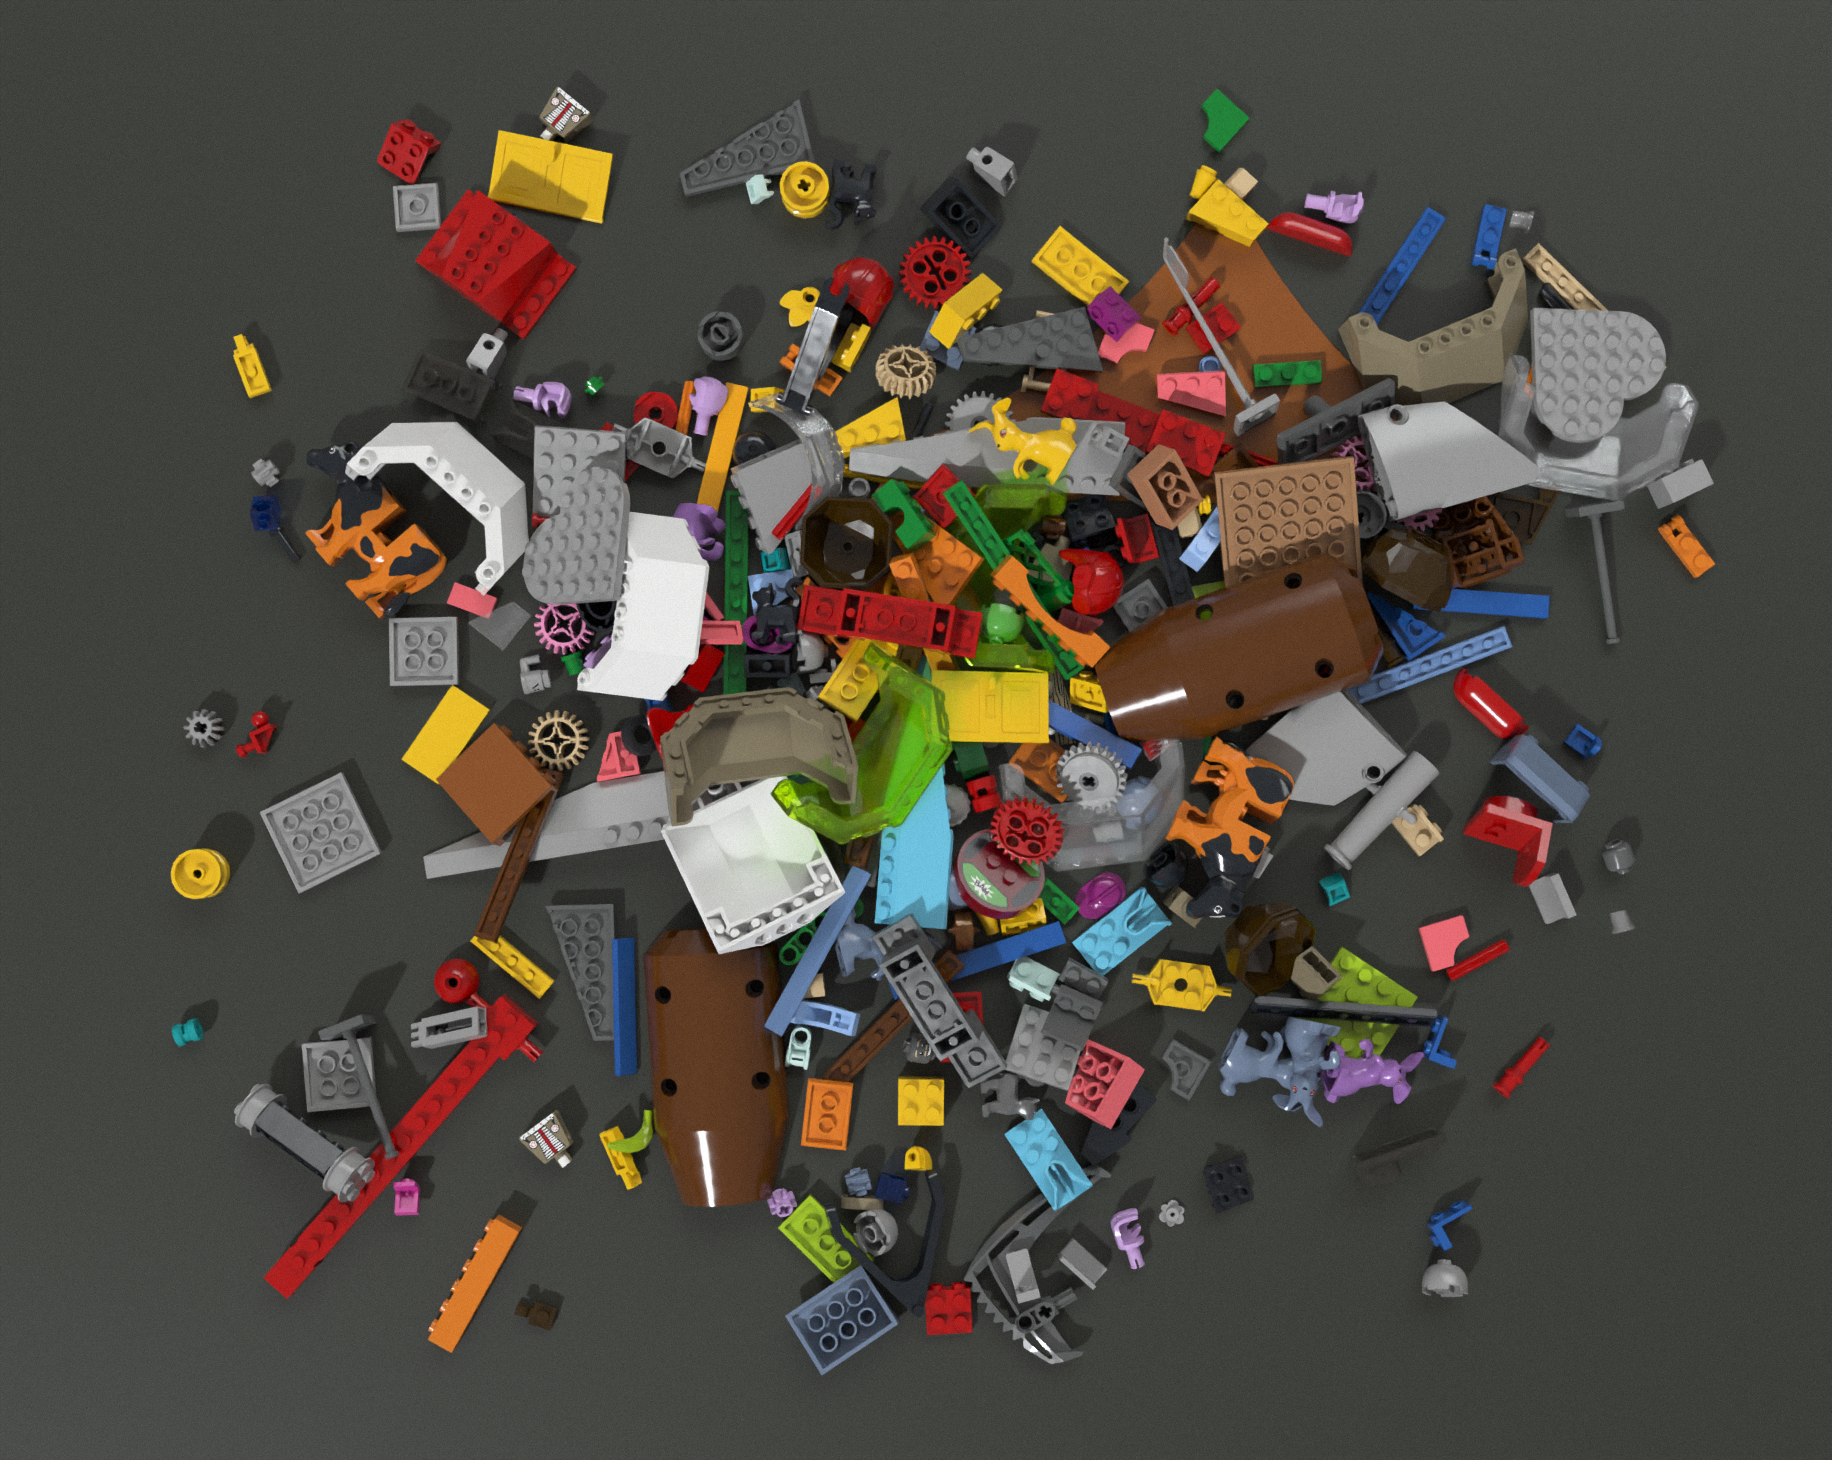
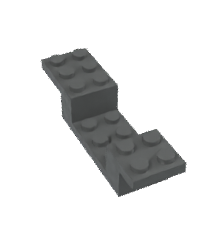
M911 913L876 932L872 937L884 955L879 966L939 1061L949 1057L968 1088L1006 1069L1008 1064L974 1010L970 1009L966 1012L962 1010L933 964L932 959L936 950L914 915Z

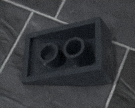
M951 176L945 180L919 209L951 241L953 240L957 247L961 246V250L970 259L1002 227L958 178Z

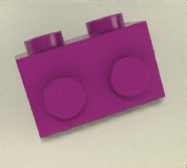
M1111 286L1094 298L1086 309L1091 318L1116 342L1142 318Z

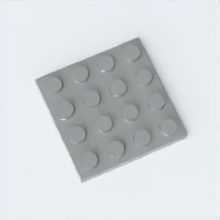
M536 425L534 438L533 513H538V516L542 517L559 515L561 499L566 494L571 483L581 472L592 467L601 466L614 470L621 475L620 478L625 483L627 432Z
M342 772L260 812L298 893L305 892L382 854Z

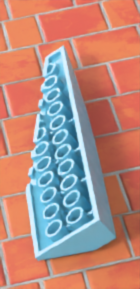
M921 655L885 795L875 923L891 925L912 913L921 927L946 929L954 837L953 830L950 829L949 819H951L950 809H947L946 802L948 790L944 785L943 778L945 776L942 743L941 741L930 740L932 670L926 655Z

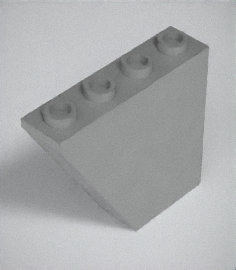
M804 437L731 468L733 474L731 481L740 492L739 502L748 513L749 517L746 519L750 529H754L756 538H754L755 544L759 550L767 554L773 553L782 541L773 536L772 530L811 483H815L821 488L825 482L811 441Z

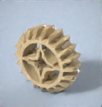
M902 343L899 347L893 345L891 350L885 349V352L880 354L876 363V379L879 382V386H883L885 392L891 391L892 396L899 394L900 398L908 396L909 399L912 395L919 397L921 393L926 394L936 378V366L932 356H928L927 350L921 351L920 346L912 348L910 344L908 347H904Z
M555 710L554 718L550 712H547V720L541 716L538 718L541 723L540 726L535 723L532 724V727L537 729L536 733L529 732L530 736L535 737L534 740L528 741L529 745H535V748L529 751L530 753L538 752L534 757L537 761L543 758L541 762L542 767H545L549 762L550 770H554L557 764L558 771H563V764H565L567 769H571L570 761L578 765L579 761L576 757L585 758V755L580 751L581 749H589L588 746L583 745V741H589L590 738L582 737V734L587 733L588 730L587 728L579 729L583 725V721L580 720L574 723L577 718L576 715L573 714L568 719L569 712L564 711L561 717L560 712ZM561 722L568 724L576 736H566L561 727ZM554 724L552 735L542 738L546 728ZM557 735H559L560 738L569 740L564 741L563 744L560 743V747L558 746V744L548 742L553 741L554 738H557ZM576 743L573 752L566 758H563L566 746ZM542 745L553 747L556 760L544 752Z

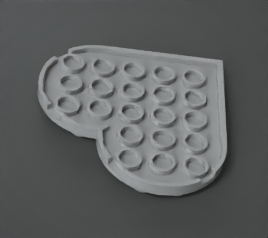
M1533 308L1530 311L1533 404L1541 423H1545L1553 431L1552 434L1560 439L1575 443H1585L1602 437L1618 422L1622 414L1624 401L1638 398L1647 393L1658 383L1664 372L1666 352L1663 341L1657 330L1647 320L1636 314L1624 311Z
M598 466L581 472L562 497L560 514L546 519L535 530L530 541L526 544L522 575L524 576L529 593L536 600L551 605L620 600L630 513V494L627 484L623 483L620 478L621 475L616 471Z

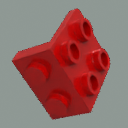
M403 119L391 124L377 162L412 185L417 182L427 155L438 151L441 142L436 140L433 134L416 127L413 121Z
M1148 514L1127 520L1123 518L1117 519L1118 524L1115 525V530L1118 538L1123 540L1124 546L1121 547V552L1124 560L1135 565L1160 557Z

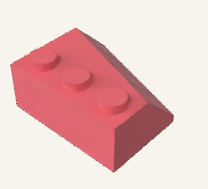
M1088 1039L1082 1055L1078 1058L1077 1065L1079 1066L1076 1076L1072 1077L1065 1103L1093 1121L1111 1129L1145 1069L1131 1058Z

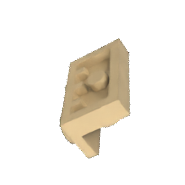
M1410 804L1407 810L1416 817V823L1409 824L1402 817H1396L1391 823L1415 853L1421 856L1437 842L1444 840L1441 836L1443 832L1436 823H1431L1427 819L1428 813L1421 805Z

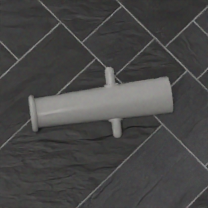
M1413 751L1383 786H1377L1375 783L1366 786L1372 792L1373 797L1331 845L1326 844L1324 849L1341 866L1350 870L1352 868L1351 863L1396 817H1402L1409 824L1416 823V817L1407 810V806L1440 774L1439 771L1424 756Z

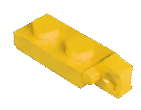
M242 334L233 337L238 348L233 350V357L249 398L272 391L254 344H248L246 336Z
M616 1126L601 1132L599 1136L616 1175H621L627 1190L642 1183L641 1176L637 1171L631 1153L619 1152L607 1147V1144L610 1142L624 1139L619 1127Z

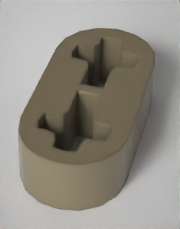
M856 1194L841 1195V1208L883 1210L884 1197L875 1195L857 1197Z

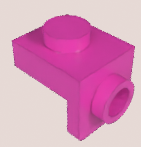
M401 1179L400 1182H394L393 1188L396 1190L395 1215H419L421 1188L418 1183L413 1179Z

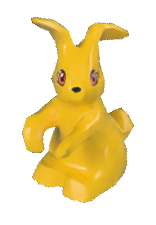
M1010 398L997 401L991 408L995 423L985 420L979 422L968 431L972 433L982 428H987L992 433L997 449L1002 452L1016 450L1018 456L1014 463L1013 472L1017 479L1020 477L1024 480L1029 479L1028 473L1024 470V464L1028 459L1047 467L1048 473L1045 478L1051 486L1056 482L1077 446L1073 440L1077 431V425L1071 418L1064 417L1061 420L1060 430L1050 429L1035 434L1022 432L1015 423L1006 417V412L1012 402Z

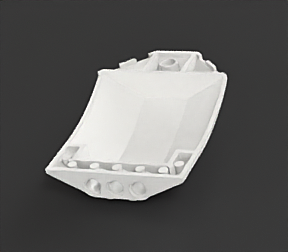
M787 776L710 785L693 803V819L690 823L672 826L669 817L667 823L662 827L661 833L718 954L762 946L813 921L815 917L845 894V890L825 854Z

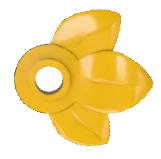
M806 287L802 291L791 290L781 298L780 305L790 309L789 324L791 327L801 326L807 320L808 322L810 321L820 295L816 288ZM812 295L814 300L807 302L806 297Z

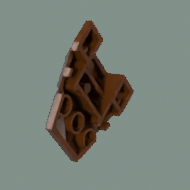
M1487 496L1441 508L1442 512L1435 514L1439 517L1438 522H1433V528L1435 529L1434 539L1448 549L1449 556L1447 559L1451 568L1453 588H1467L1506 575L1511 572V569L1525 562L1519 539Z

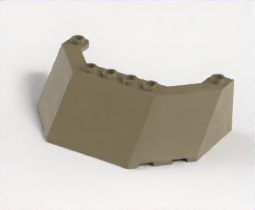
M1516 248L1499 257L1493 269L1494 275L1485 280L1494 301L1491 308L1415 340L1407 342L1380 331L1374 318L1369 313L1362 312L1349 317L1338 331L1363 389L1366 390L1390 378L1395 382V404L1403 406L1434 402H1447L1449 404L1504 381L1528 324L1525 269Z
M791 687L700 697L694 702V707L688 713L685 712L675 722V726L669 732H665L661 736L667 803L672 826L686 825L692 821V805L710 785L802 774L828 788L833 802L837 804L855 803L859 766L844 715L837 711L833 713L825 709L822 703L810 697L806 699L798 695L797 691Z

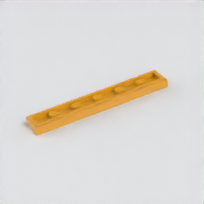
M726 382L728 388L727 398L722 409L719 411L697 504L709 505L717 513L719 512L733 455L732 450L737 439L749 390L748 387Z

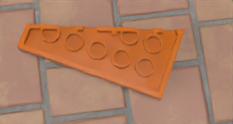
M881 482L877 490H879L885 484ZM901 510L894 516L887 515L893 522V539L903 554L911 551L906 549L895 532L904 522V512ZM921 511L923 516L929 518L933 523L934 528L932 529L936 534L933 539L914 552L921 569L925 588L935 603L953 605L984 558Z

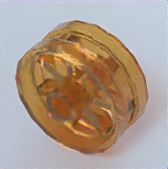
M956 910L955 925L948 929V933H953V936H955L956 951L973 950V936H975V932H980V928H975V924H973L972 910Z

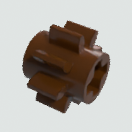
M1050 512L1049 517H1043L1041 533L1047 534L1046 539L1057 540L1058 535L1064 536L1066 519H1060L1061 513Z

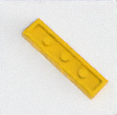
M501 935L497 944L475 936L471 939L475 946L537 998L540 999L555 982Z

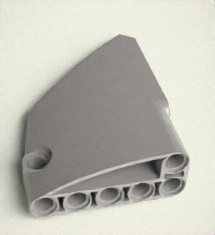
M1447 402L1405 406L1396 404L1358 416V426L1378 497L1385 505L1388 522L1437 508L1449 507L1535 482L1540 471L1536 464L1507 442ZM1391 411L1396 414V421L1391 419Z
M1348 689L1292 708L1245 750L1252 757L1275 763L1293 777L1294 788L1289 798L1290 800L1334 806L1371 783L1379 782L1384 775L1407 757L1403 749ZM1377 766L1380 769V774L1373 776L1368 772V768Z

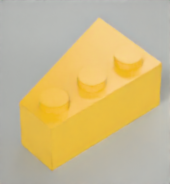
M1219 179L1191 208L1185 218L1188 221H1194L1205 226L1204 228L1224 234L1225 237L1248 247L1255 242L1268 226V223Z
M984 273L980 274L943 304L929 333L950 349L959 337H962L990 309L993 310L999 304V296L1002 289Z
M898 397L835 431L841 459L850 457V448L874 444H891V441L897 440L901 442L906 441Z

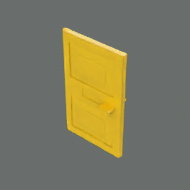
M499 130L488 198L495 202L602 224L614 154Z
M932 670L930 740L1049 743L1048 673Z

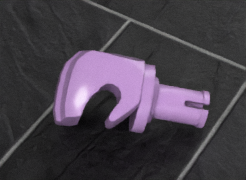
M1330 191L1327 197L1307 193L1304 208L1324 210L1325 218L1351 224L1356 222L1358 216L1362 213L1364 200L1361 192H1358L1357 195L1341 194L1335 196V191Z
M704 376L695 379L696 394H689V398L693 405L692 409L698 413L693 433L707 436L710 418L713 415H718V412L722 409L727 398L728 388L719 380Z
M543 382V384H538L535 389L516 386L514 400L533 403L535 410L541 411L543 409L549 418L551 417L550 409L553 407L558 408L557 414L559 418L564 419L567 416L572 402V395L564 384Z
M1136 1208L1120 1211L1114 1214L1110 1220L1116 1244L1120 1250H1126L1131 1269H1137L1135 1259L1138 1261L1139 1268L1145 1265L1139 1248L1144 1243L1143 1236L1138 1235L1141 1231V1226L1137 1223L1132 1228H1127L1131 1221L1138 1219L1139 1214Z

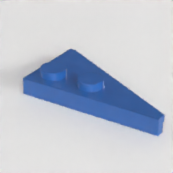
M1371 592L1366 594L1368 602L1392 638L1396 640V644L1408 661L1446 637L1444 633L1432 629L1425 622L1415 619L1413 615L1399 607H1394L1384 601L1382 597Z

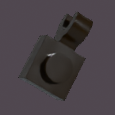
M538 1300L535 1301L534 1306L519 1302L514 1314L521 1317H530L528 1324L550 1330L558 1306Z

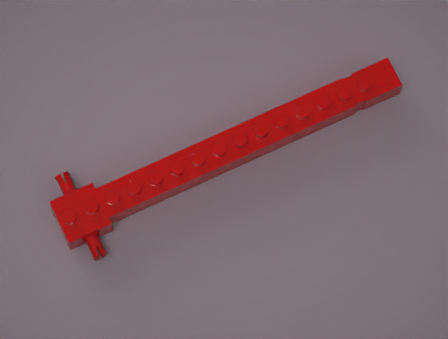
M476 992L466 1001V1004L471 1007L486 1008L487 1037L471 1040L390 1132L395 1151L399 1152V1156L386 1160L385 1155L387 1154L382 1142L369 1156V1158L375 1161L373 1169L375 1176L369 1183L364 1185L360 1190L359 1196L353 1202H340L336 1194L299 1236L298 1241L285 1252L264 1276V1279L286 1299L301 1287L322 1263L321 1260L329 1255L500 1058L505 1061L516 1050H521L534 1063L542 1055L543 1051L529 1040V1035L539 1023L506 994L500 996L493 1005H489Z

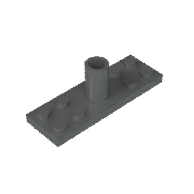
M1387 378L1334 406L1329 405L1318 395L1310 397L1303 407V412L1309 419L1277 435L1278 465L1310 461L1345 443L1347 439L1350 440L1354 436L1360 435L1358 426L1359 415L1395 405V382ZM1393 411L1390 412L1391 418L1395 417V413Z

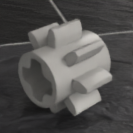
M259 459L253 464L255 469L251 474L260 486L266 484L271 487L279 481L277 475L280 474V471L270 459L267 462Z

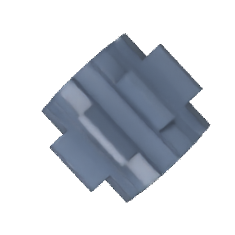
M860 1167L851 1169L849 1171L850 1174L845 1175L850 1195L856 1194L857 1197L866 1195L868 1193L867 1190L872 1189L867 1169L861 1170Z

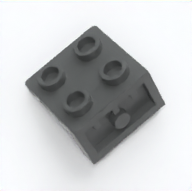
M1061 984L1041 1032L1082 1051L1103 1002Z

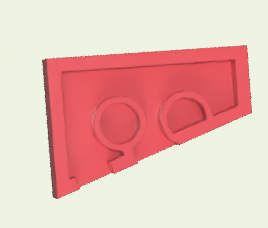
M1225 370L1157 374L1158 398L1226 416Z

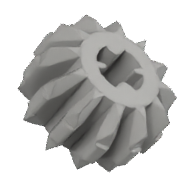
M202 709L201 713L194 711V718H186L190 725H186L183 728L190 732L185 737L187 739L193 738V745L200 744V747L203 748L207 744L214 746L215 739L220 740L222 738L218 731H224V727H220L218 724L223 720L222 718H216L217 713L214 711L210 713L207 709ZM202 724L207 725V729H204L206 732L201 731V728H204Z

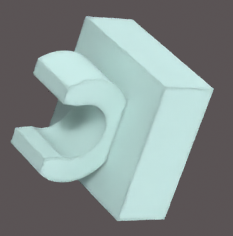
M763 174L755 175L746 182L751 204H759L765 198L767 199L774 194V191H767L766 186L771 183V180L764 179Z

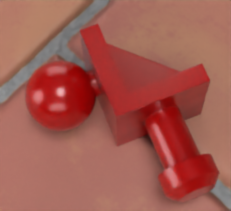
M258 711L253 714L251 718L252 724L259 729L248 733L252 740L245 745H237L236 752L240 757L248 756V753L255 749L258 754L268 753V745L273 731L277 727L275 724H268L269 717L265 712Z

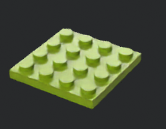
M1340 947L1330 964L1343 977L1317 1000L1412 1007L1418 997L1345 948ZM1294 1017L1342 1027L1337 1036H1330L1326 1045L1329 1046V1043L1334 1041L1345 1050L1344 1055L1355 1059L1360 1057L1363 1052L1360 1048V1040L1369 1038L1373 1043V1055L1377 1054L1380 1056L1399 1027L1396 1024Z

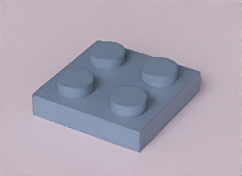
M935 311L920 345V350H927L928 356H932L933 360L959 371L963 359L958 342L948 349L929 333L939 314L938 311ZM972 326L963 336L975 334L977 328Z

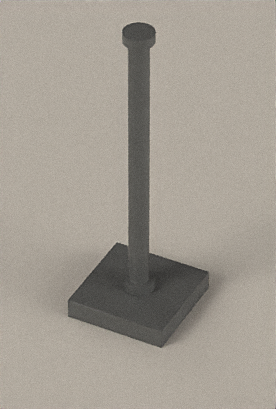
M1623 500L1565 508L1566 517L1588 516V519H1591L1608 635L1606 644L1620 642V637H1617L1600 517H1603L1602 513L1625 509Z
M361 1014L318 1032L321 1040L347 1038L387 1154L385 1158L388 1160L399 1156V1152L395 1151L356 1038L357 1031L377 1023L374 1015Z

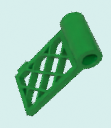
M1020 529L1002 540L1013 557L1014 552L1024 554V561H1018L1027 570L1038 571V578L1028 576L1027 573V580L1038 585L1035 592L1050 614L1072 602L1074 595L1073 583L1069 580H1064L1035 546V540L1027 531L1024 532ZM1019 538L1023 542L1024 548L1014 546V540ZM1029 556L1036 558L1039 565L1028 563ZM1043 573L1050 575L1054 581L1043 580Z

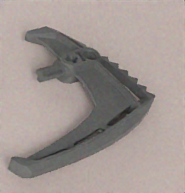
M1090 1164L1082 1169L1086 1176L1091 1175L1089 1181L1092 1185L1102 1177H1111V1174L1106 1169L1097 1164L1095 1166ZM1042 1192L1012 1214L985 1241L973 1258L964 1276V1281L972 1282L970 1292H980L977 1302L987 1303L985 1313H995L993 1322H1003V1332L1013 1330V1340L1023 1338V1347L1044 1361L1054 1364L1083 1355L1081 1349H1071L1051 1321L1054 1316L1059 1314V1309L1077 1300V1297L1070 1287L1052 1298L1049 1295L1018 1303L1005 1256L1006 1253L1027 1248L1029 1252L1035 1240L1045 1228L1075 1200L1073 1199L1056 1212L1050 1206L1029 1225L1021 1223L1023 1219L1047 1201ZM1011 1230L1019 1231L1018 1235L991 1261L988 1253ZM987 1265H989L999 1287L1016 1313L1012 1322L991 1301L976 1278ZM1044 1305L1046 1308H1048L1049 1312L1047 1314H1045L1043 1311L1040 1312L1041 1306ZM1022 1316H1028L1031 1318V1322L1026 1326H1022L1019 1324V1319ZM1031 1332L1051 1356L1045 1355L1025 1337V1334Z

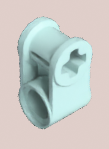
M799 1024L793 1029L787 1049L786 1067L794 1065L803 1067L805 1070L808 1069L812 1031L807 1025ZM802 1030L806 1032L807 1039L799 1041L796 1039L795 1033Z

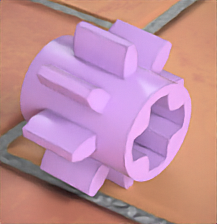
M784 1188L773 1191L771 1198L767 1199L772 1215L777 1213L780 1217H786L792 1213L793 1207H797L793 1191L787 1192Z

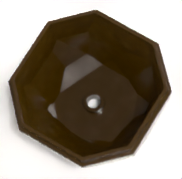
M826 496L802 518L800 564L820 587L867 590L891 569L889 563L892 556L893 522L872 499ZM845 544H851L852 549L845 551L843 548Z
M1407 527L1406 530L1391 528L1372 541L1364 551L1363 571L1381 587L1420 608L1440 612L1442 608L1447 606L1453 588L1451 568L1447 559L1449 556L1447 547L1414 528Z
M1267 903L1249 905L1235 919L1225 933L1228 970L1255 995L1262 996L1283 988L1292 976L1296 957L1313 946L1317 930L1291 904Z

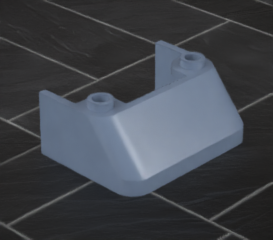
M1516 735L1508 740L1489 762L1492 765L1505 764L1558 813L1552 819L1555 823H1573L1589 799L1590 794L1588 791L1590 789L1583 782H1577L1538 746V740L1532 735Z

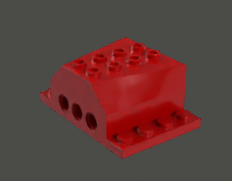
M469 189L415 260L419 265L523 340L528 337L577 270L573 264L556 252L551 242L479 190L474 194Z

